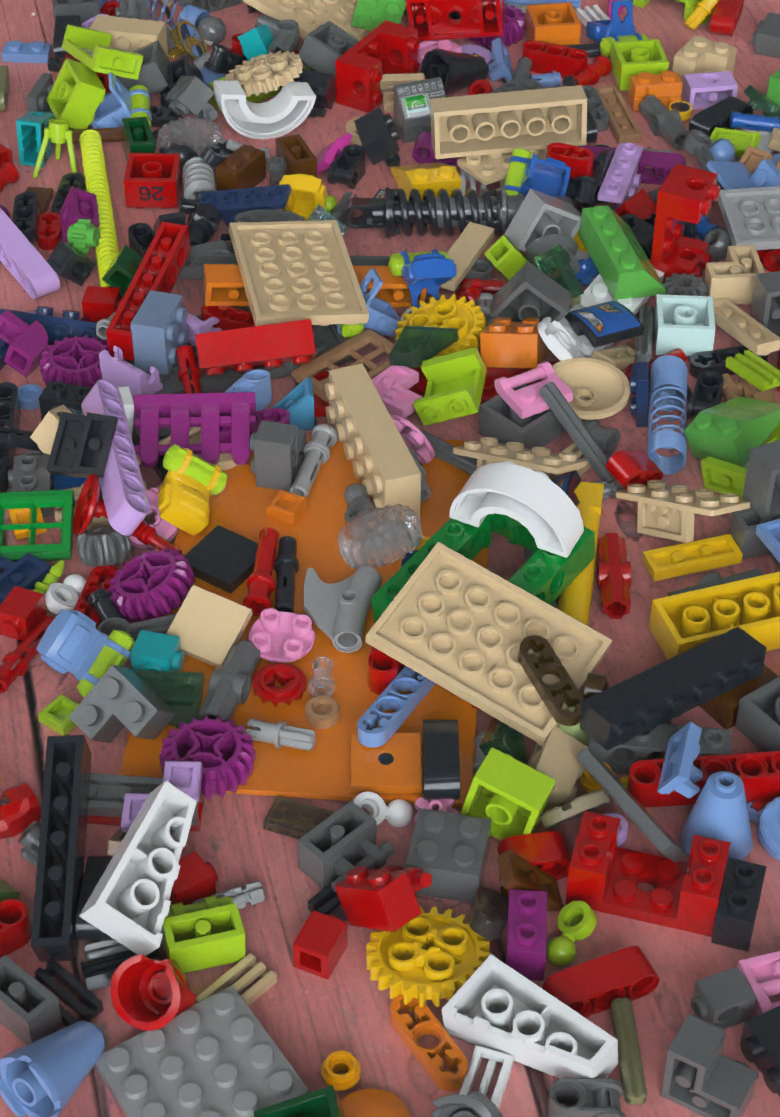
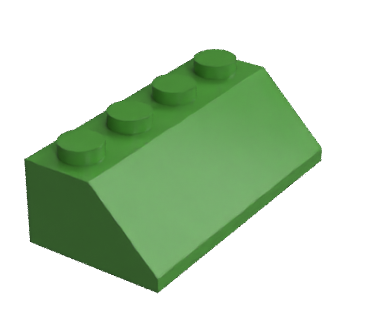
M609 206L583 208L578 235L613 299L666 294L665 286L630 226Z

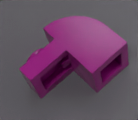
M5 310L0 315V338L9 344L4 362L27 378L40 364L41 353L45 351L48 344L47 332L37 320L28 325L9 310Z

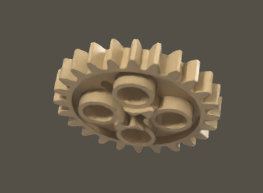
M278 51L275 54L270 52L269 54L252 57L250 61H243L242 65H236L235 69L229 70L230 73L226 74L225 81H238L247 97L252 94L258 96L260 93L267 94L272 90L276 91L279 86L285 87L287 82H293V78H298L299 74L303 72V65L299 54H295V52L289 53V51L282 53Z

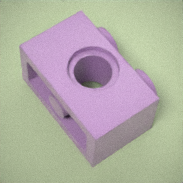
M731 71L684 74L682 98L685 102L692 105V110L706 109L729 96L737 98L738 84Z

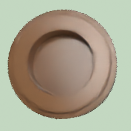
M317 696L310 699L305 705L306 722L317 729H327L334 726L339 720V704L335 699L328 696Z

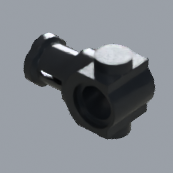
M199 202L188 216L186 225H188L191 246L208 242L217 230L222 214L218 213V210L213 205H203Z

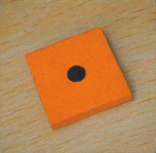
M351 733V794H360L362 792H374L376 794H422L421 733H394L387 743L374 748L363 746L358 741L357 733Z

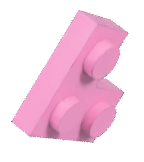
M396 362L372 379L390 414L407 418L416 411L413 406L414 400L420 399L422 396L408 389L419 382V372Z

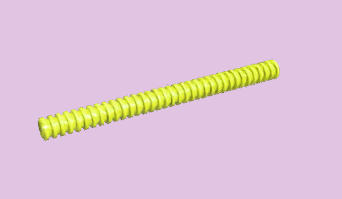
M89 129L80 134L79 141L86 190L89 193L95 194L97 198L100 239L98 246L95 247L100 287H111L102 278L114 258L118 255L119 247L101 135L96 130Z

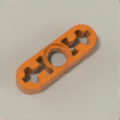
M400 994L395 997L390 1004V1022L395 1031L437 1087L445 1091L461 1089L465 1076L468 1073V1060L426 1004L423 1007H419L418 999L413 998L406 1005L404 1004V995ZM402 1010H406L408 1013L414 1012V1021L416 1023L414 1028L413 1020L407 1013L401 1015ZM424 1035H433L440 1042L435 1047L425 1048L418 1043V1039ZM443 1055L444 1062L449 1069L453 1070L457 1068L456 1074H452V1072L449 1070L443 1072V1060L441 1059Z

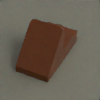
M509 850L497 857L500 870L499 879L502 884L500 891L507 915L509 889L547 891V912L558 911L563 907L557 880L554 876Z

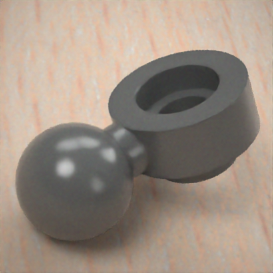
M359 483L351 484L344 493L345 501L349 505L344 518L351 526L360 529L370 525L374 520L375 504L368 499L369 495L364 485Z

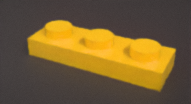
M731 534L644 551L642 553V563L653 582L740 564L742 563L743 553Z

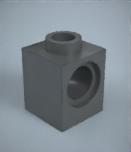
M734 967L697 980L693 999H691V1008L696 1018L710 1021L718 1028L724 1030L752 1019L757 996L739 968Z

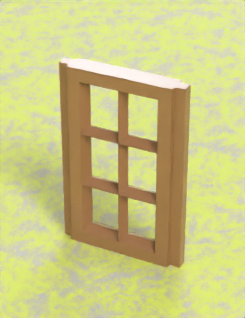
M366 329L311 360V363L304 364L291 371V376L299 384L306 377L311 378L313 393L329 403L325 392V383H329V377L320 382L313 377L326 369H338L339 367L335 364L350 356L356 360L348 366L363 364L366 368L370 369L371 371L368 372L371 380L396 362L409 367L414 364V359L410 357L408 352L371 329ZM370 344L377 348L366 356L357 353ZM384 354L392 358L380 366L371 362Z

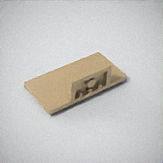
M547 149L530 150L531 153L537 154V159H546ZM512 152L466 156L458 159L457 165L483 185L500 181L501 188L506 180L509 158Z
M481 437L480 441L468 440L464 441V445L453 447V454L476 458L477 469L486 464L504 463L506 461L533 471L551 474H562L587 467V460L577 458L576 453L559 452L558 455L550 453V448L546 447L527 449L520 442L501 444L498 443V438Z
M649 480L647 485L629 484L626 490L616 491V498L638 502L637 533L684 543L694 541V514L717 516L750 508V501L740 500L737 494L725 493L719 496L714 495V490L696 489L692 491L689 485L674 484L666 486V481Z

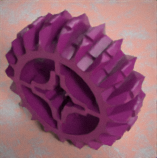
M505 3L506 22L504 36L469 39L477 45L482 44L484 47L492 46L491 41L499 37L505 46L510 47L511 44H517L525 35V14L521 12V9H515V6H507Z
M75 334L74 338L64 337L63 341L55 340L54 345L46 346V351L41 353L42 358L39 365L45 385H48L50 380L93 388L98 380H103L99 353L103 350L109 352L107 341H99L98 336L89 338L86 334L83 337H77Z
M156 547L152 552L147 553L143 551L142 555L138 557L133 556V560L129 563H123V568L115 571V578L109 581L111 587L108 589V592L112 593L113 596L110 598L126 621H133L135 623L162 617L166 614L171 615L172 610L181 607V602L185 600L196 580L188 559H185L184 555L180 554L178 550L171 551L166 547L160 551Z
M206 714L204 720H196L192 716L189 724L179 722L178 730H169L168 738L163 739L162 750H160L161 754L159 755L162 775H164L165 761L201 762L203 766L201 789L203 795L209 801L212 795L218 794L223 799L225 791L236 793L238 785H246L248 776L252 775L254 769L255 749H253L251 736L246 734L244 726H236L233 719L224 722L221 715L212 720Z

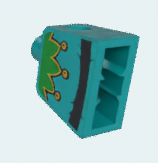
M29 111L16 120L20 165L35 167L44 138V128H49V120L54 119L53 113ZM49 138L41 167L46 165L56 146V143L50 141L51 138Z

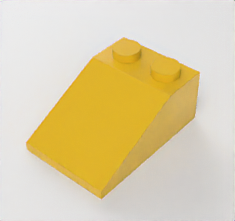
M436 162L391 167V173L399 189L405 191L407 200L412 189H417L420 192L421 201L426 189H432L434 196H437L441 188L447 190L448 196H451L455 188L461 190L462 179L455 166Z

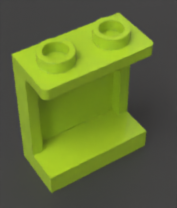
M476 347L422 361L421 369L428 382L424 398L414 400L413 406L424 426L479 412L487 368Z

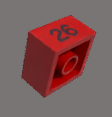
M129 153L124 176L126 207L138 209L146 207L177 208L182 185L180 154Z

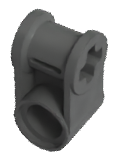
M560 1078L550 1088L546 1117H626L621 1111L620 1098L623 1096V1085L620 1081L611 1078ZM561 1103H566V1104H569V1105H571V1106H565V1105H562Z

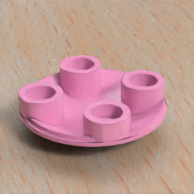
M391 415L407 448H412L414 453L417 454L418 460L422 464L427 465L435 458V452L428 438L409 420L398 415Z
M274 608L263 610L260 618L254 622L249 631V642L256 649L260 650V657L277 663H286L302 658L311 650L315 641V632L309 616L291 612H279Z

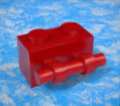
M389 865L377 870L368 869L366 866H359L348 871L345 875L346 878L334 887L350 926L395 932L422 913L415 893L423 887H429L432 883V876L429 873H425L421 868L414 867L404 870L401 866Z

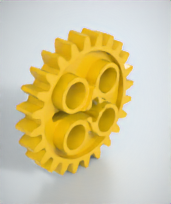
M443 294L440 300L437 301L433 296L430 297V303L426 304L424 301H420L421 307L419 308L411 306L412 313H404V321H398L399 328L395 329L397 336L395 339L398 347L408 352L410 357L414 359L415 365L418 366L427 359L473 347L479 348L478 341H480V333L486 328V320L481 307L475 306L474 300L467 302L465 296L457 300L455 294L450 299H446Z
M419 906L422 913L397 931L378 930V932L370 933V942L366 944L367 970H370L371 981L378 980V989L380 991L389 988L391 999L402 994L404 995V1004L406 1005L415 998L418 999L419 1007H423L426 1000H432L433 1004L439 1007L440 999L446 998L449 1001L490 956V943L485 941V931H477V922L465 924V914L453 918L452 909L446 910L443 914H438L437 907L433 906L430 913H425L422 907Z

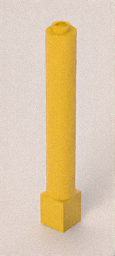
M581 481L574 493L580 501L577 508L580 510V516L584 520L583 526L595 532V558L561 593L558 601V610L589 626L604 484Z

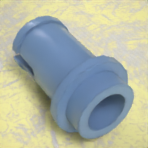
M553 70L547 74L531 75V79L545 88L561 87L560 72Z

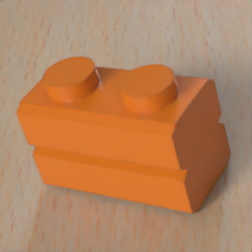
M669 70L663 71L661 74L652 75L648 72H641L638 76H630L628 102L632 111H640V102L648 95H654L668 109L671 102L681 101L682 81L678 73Z

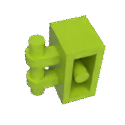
M216 895L204 897V901L183 906L181 902L170 905L171 909H169L168 916L164 918L162 926L163 949L166 959L175 960L184 973L239 962L245 957V931L237 904L233 903L231 896L216 898Z

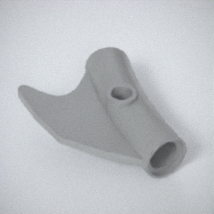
M360 566L352 576L338 583L327 584L321 581L313 568L307 569L304 582V610L317 627L332 640L333 646L337 650L351 653L361 648L364 625L372 603L371 597L382 585V577L374 568Z

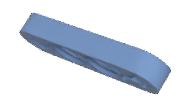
M405 666L358 720L357 738L359 743L370 748L380 747L387 743L436 683ZM401 691H409V692H413V693H411V694H400V693H398V692H401ZM384 710H395V711H397V712H395V713H383L382 711H384Z

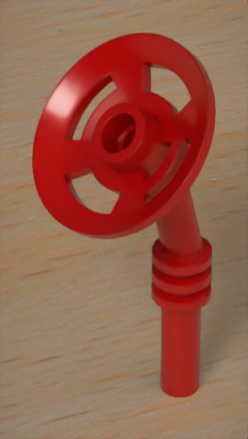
M90 474L85 481L77 502L73 521V532L76 535L82 534L94 517L100 518L104 516L108 519L104 500L99 499L100 485L98 476L95 474ZM142 521L132 533L133 537L142 541L145 545L150 544L155 548L157 547L160 551L168 547L171 551L178 550L182 554L179 548L158 535L157 530L145 521Z

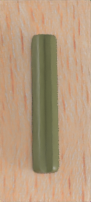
M627 997L615 998L611 1002L612 1006L610 1009L614 1035L618 1040V1060L625 1102L631 1106L635 1104L642 1105L646 1102L647 1089L632 1001Z

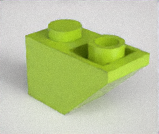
M505 235L484 253L508 280L529 262Z

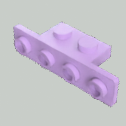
M634 143L618 144L598 192V200L616 203V208H618L636 194V190H639L641 183V174H637L638 163L643 153V146H637Z

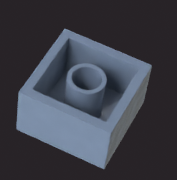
M150 290L131 321L135 367L150 372V367L153 366L159 370V374L168 375L173 365L178 363L176 349L188 345L189 331H186L185 328L187 308L184 307L183 295Z

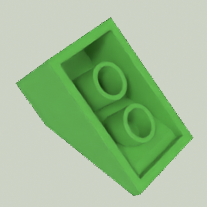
M739 396L700 411L684 430L694 458L705 459L710 456L744 467L748 462L750 449L761 446L780 423V404Z

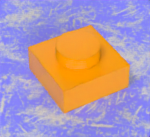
M30 508L8 509L12 524H29ZM37 508L36 523H45L41 508ZM47 528L36 529V535L47 532ZM29 529L14 530L17 541L29 537Z

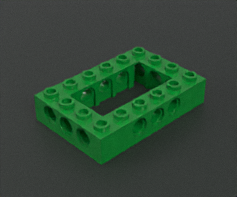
M488 514L479 528L450 518L371 597L374 623L380 618L438 542L472 560L484 547L488 548L491 545L493 532L507 538L508 542L513 545L516 543L534 552L508 581L551 605L595 558V532L583 526L584 532L566 558L537 548L535 538L530 531L519 521L507 515Z

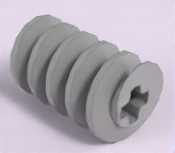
M200 156L187 160L182 168L184 198L199 200L202 192L216 191L213 166L207 164Z

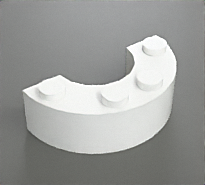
M214 80L215 99L227 122L239 134L252 139L265 140L277 138L291 132L306 119L316 99V95L308 82H287L286 86L282 87L275 98L263 103H253L246 100V94L238 81Z
M510 461L486 464L475 470L450 508V518L478 528L488 514L507 515L519 521L530 531L535 538L537 548L566 558L584 532L580 510L561 488L553 483L545 473L533 471Z

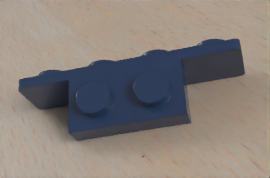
M287 184L207 191L201 193L198 203L200 202L203 205L210 204L216 207L218 213L222 214V220L229 228V224L235 222V217L238 213L259 209L285 208L292 188Z
M37 306V310L29 312L0 309V315L5 310H9L28 325L37 320L47 332L48 344L54 345L55 340L63 341L64 337L74 338L75 334L77 337H83L86 334L89 338L97 336L96 325L98 322L89 321L88 317L80 316L79 311L63 310V314L54 313V308Z

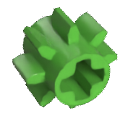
M78 219V223L69 226L67 234L69 245H73L74 248L83 253H89L90 249L97 247L99 244V228L94 227V224H91V220Z

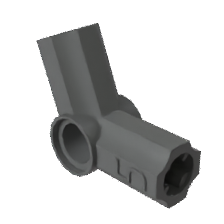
M265 14L258 17L255 28L267 24L274 38L268 48V54L270 52L275 54L278 51L282 53L289 51L291 53L299 48L298 22L290 19L280 21Z

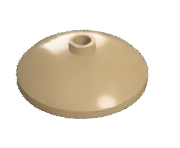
M578 357L560 361L552 366L554 373L573 391V401L568 403L580 420H599L610 417L621 411L628 403L630 383L625 374L610 363L594 358Z

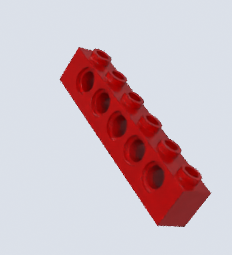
M161 222L106 330L109 352L113 357V348L117 346L122 350L123 359L134 360L131 321L150 290L171 293L191 252L188 225Z

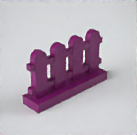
M255 392L134 395L136 415L134 425L135 429H140V445H134L136 456H140L141 463L145 467L151 468L156 466L159 462V455H165L170 446L174 444L182 448H189L193 454H201L202 459L214 465L219 462L220 454L231 453L235 464L245 465L250 460V453H254V450H250V426H256ZM231 426V443H220V427ZM190 427H201V444H189ZM159 428H171L170 444L159 445Z

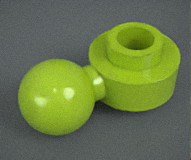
M578 900L567 904L558 915L557 925L562 934L552 938L546 946V956L556 966L562 967L572 963L576 956L574 942L587 938L596 928L597 915L584 901Z

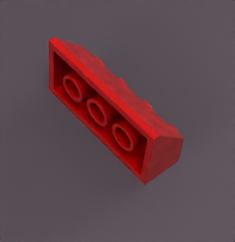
M311 319L195 334L201 373H207L208 377L224 375V370L235 369L236 373L253 371L254 366L264 365L265 369L282 367L284 362L293 361V365H304L311 363L310 359L316 358Z

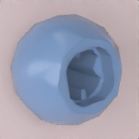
M720 138L714 141L709 148L715 161L733 162L735 159L734 145L728 139Z

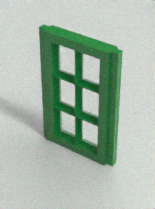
M74 490L0 493V556H4V558L13 562H17L27 553L42 561L71 560L75 506ZM62 507L61 522L36 523L37 508ZM30 508L29 524L4 525L5 509ZM61 528L60 543L35 544L36 529ZM29 529L28 545L2 546L3 530Z

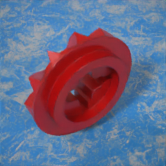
M478 278L469 280L456 291L457 300L465 296L467 302L471 300L475 302L482 292L483 283Z
M273 663L266 665L258 670L253 677L254 696H259L263 704L272 702L276 707L279 703L284 702L290 706L293 699L301 700L303 691L307 690L306 676L300 668L292 664ZM275 680L281 686H285V689H279L278 686H274Z

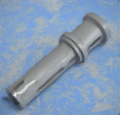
M319 424L313 428L311 432L312 440L304 448L305 459L289 490L290 493L308 498L321 465L329 460L331 455L330 448L338 440L336 430L329 425Z

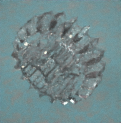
M188 116L184 119L179 117L177 121L170 120L169 124H164L163 128L159 129L157 148H159L160 153L161 147L166 150L174 142L178 145L194 147L200 156L207 144L224 140V135L220 126L215 124V121H208L207 118L199 119L198 116L195 118Z
M388 504L383 508L377 507L375 510L366 511L363 515H357L355 520L346 523L347 526L343 527L337 536L341 557L344 558L346 564H349L351 568H359L360 566H370L372 568L380 566L383 568L386 564H394V561L404 559L407 553H412L414 547H417L423 538L418 515L409 506H402L401 504L394 506Z

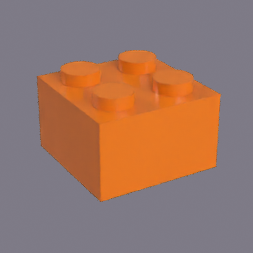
M571 2L526 5L525 32L529 40L561 46L580 45L581 23Z
M509 317L495 318L480 333L481 358L485 366L537 368V365L542 363L548 356V347L537 329V324L540 323L539 319L524 318L522 322H511Z

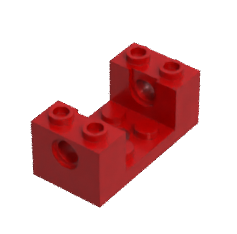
M406 0L409 27L418 29L419 41L504 36L506 22L504 0ZM457 11L462 17L455 20L449 16V13Z
M385 20L336 59V103L369 113L382 102L383 93L380 90V82L383 74L417 73L419 70L418 49L420 46L418 29Z
M676 164L658 190L651 264L656 270L665 273L662 283H664L665 278L671 277L673 273L679 275L683 272L687 275L694 273L695 277L702 278L703 270H706V263L711 262L712 255L708 254L709 242L682 236L684 224L680 222L685 221L698 225L703 215H708L712 201L716 202L720 193V185H717L718 173Z
M584 811L569 864L565 904L580 900L586 902L594 911L712 937L731 842L694 835L689 861L673 862L669 858L617 847L621 819ZM647 883L655 889L648 892L642 891L637 885Z

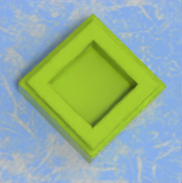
M60 694L38 713L39 722L60 735L66 736L77 726L69 716L79 704Z

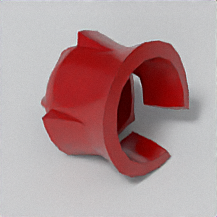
M143 954L136 955L122 962L115 970L111 979V999L117 1014L128 1024L142 1030L155 1031L165 1027L173 1018L193 1006L196 995L190 990L186 975L173 959L152 960Z

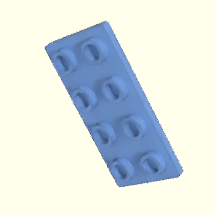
M763 159L753 174L741 162L708 161L706 164L711 172L718 173L717 181L720 182L725 190L780 186V171L770 159Z

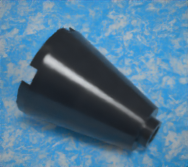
M443 49L428 51L422 60L421 73H424L425 79L437 77L442 79L445 95L469 87L477 80H485L489 71L488 64L482 57Z

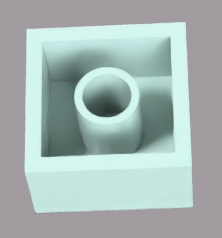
M657 294L654 314L655 355H665L676 349L683 350L686 356H692L698 352L712 351L715 337L713 296Z

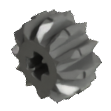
M685 272L681 275L673 273L671 277L665 278L663 283L666 288V294L664 295L707 296L708 294L707 284L704 283L703 278L695 277L694 273L691 275H687Z
M112 526L86 530L78 536L77 544L79 557H81L83 565L97 567L100 565L105 567L107 565H115L116 563L124 562L131 556L132 546L129 536L118 533Z

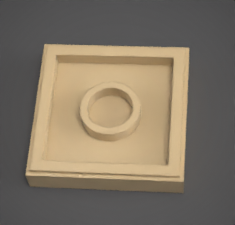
M192 585L166 634L180 637L181 651H184L186 655L214 667L222 668L230 649L234 644L238 643L253 612L248 607Z

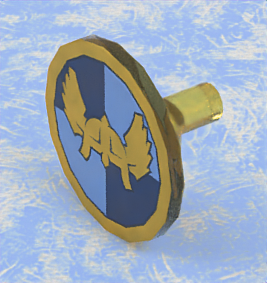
M185 20L179 21L175 29L170 31L176 46L168 51L170 58L174 59L185 52L194 61L201 57L203 53H208L203 37L190 22Z

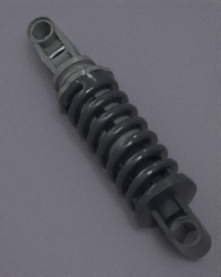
M387 187L385 188L383 198L349 199L344 205V221L347 226L355 229L384 228L386 238L395 237L397 234H400L399 225H402L405 236H411L413 224H416L419 236H425L427 224H430L433 236H438L441 228H445L447 236H452L454 228H459V233L461 234L469 222L495 228L494 236L502 237L525 197L523 193H518L516 196L507 195L505 187L490 190V192L487 188H483L480 190L479 196L476 195L475 190L472 188L466 190L465 196L462 195L461 190L458 188L452 191L451 196H448L446 189L441 188L437 196H434L432 189H426L422 201L420 192L417 189H412L407 201L406 193L403 189H389ZM554 197L572 204L576 209L575 203L570 197ZM359 209L362 211V214L359 217H352L349 215V211Z

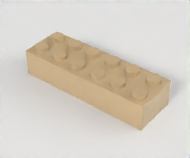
M582 85L430 99L431 145L435 159L509 153L513 149L518 148L529 151L547 149L549 144L555 142L574 146L586 145L587 97Z
M358 364L329 370V383H325V392L329 400V406L325 409L327 421L329 424L334 425V430L338 434L337 441H342L345 457L347 460L352 461L356 479H361L371 502L375 504V517H380L385 528L420 521L421 472L364 365Z

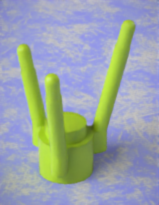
M51 119L49 120V128H44V138L36 161L33 178L36 179L38 177L49 138H51L50 141L52 143H56V160L60 159L61 144L66 143L67 140L72 173H77L72 142L73 131L69 130L68 121Z

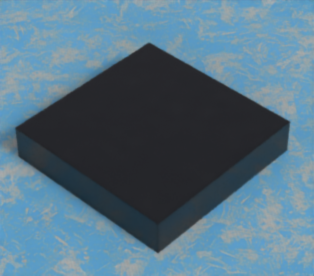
M217 525L184 557L188 559L192 566L195 577L232 594L253 573L258 543Z

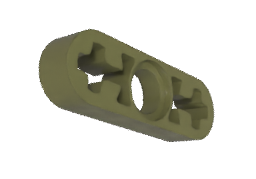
M7 65L0 66V112H7L10 85Z

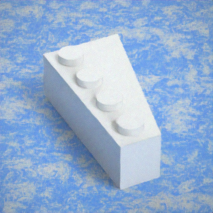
M167 781L149 793L79 917L137 955L143 954L146 956L159 948L163 935L161 930L164 918L168 916L171 904L169 899L173 883L177 880L180 869L178 864L182 848L186 845L197 801Z
M490 955L441 1009L444 1029L449 1035L473 1045L514 1055V1061L559 1079L566 1077L573 1079L607 1078L618 1064V1040L493 955Z

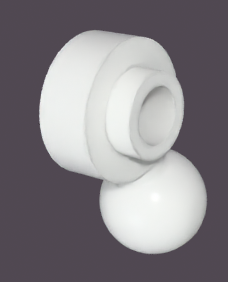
M71 574L64 579L63 583L51 584L44 595L47 608L54 614H58L61 609L74 610L86 584V579L82 575Z
M362 792L352 800L360 808H366L369 815L377 821V825L386 819L390 825L400 828L407 826L413 818L412 806L403 799H395L388 805H385V802L378 794Z

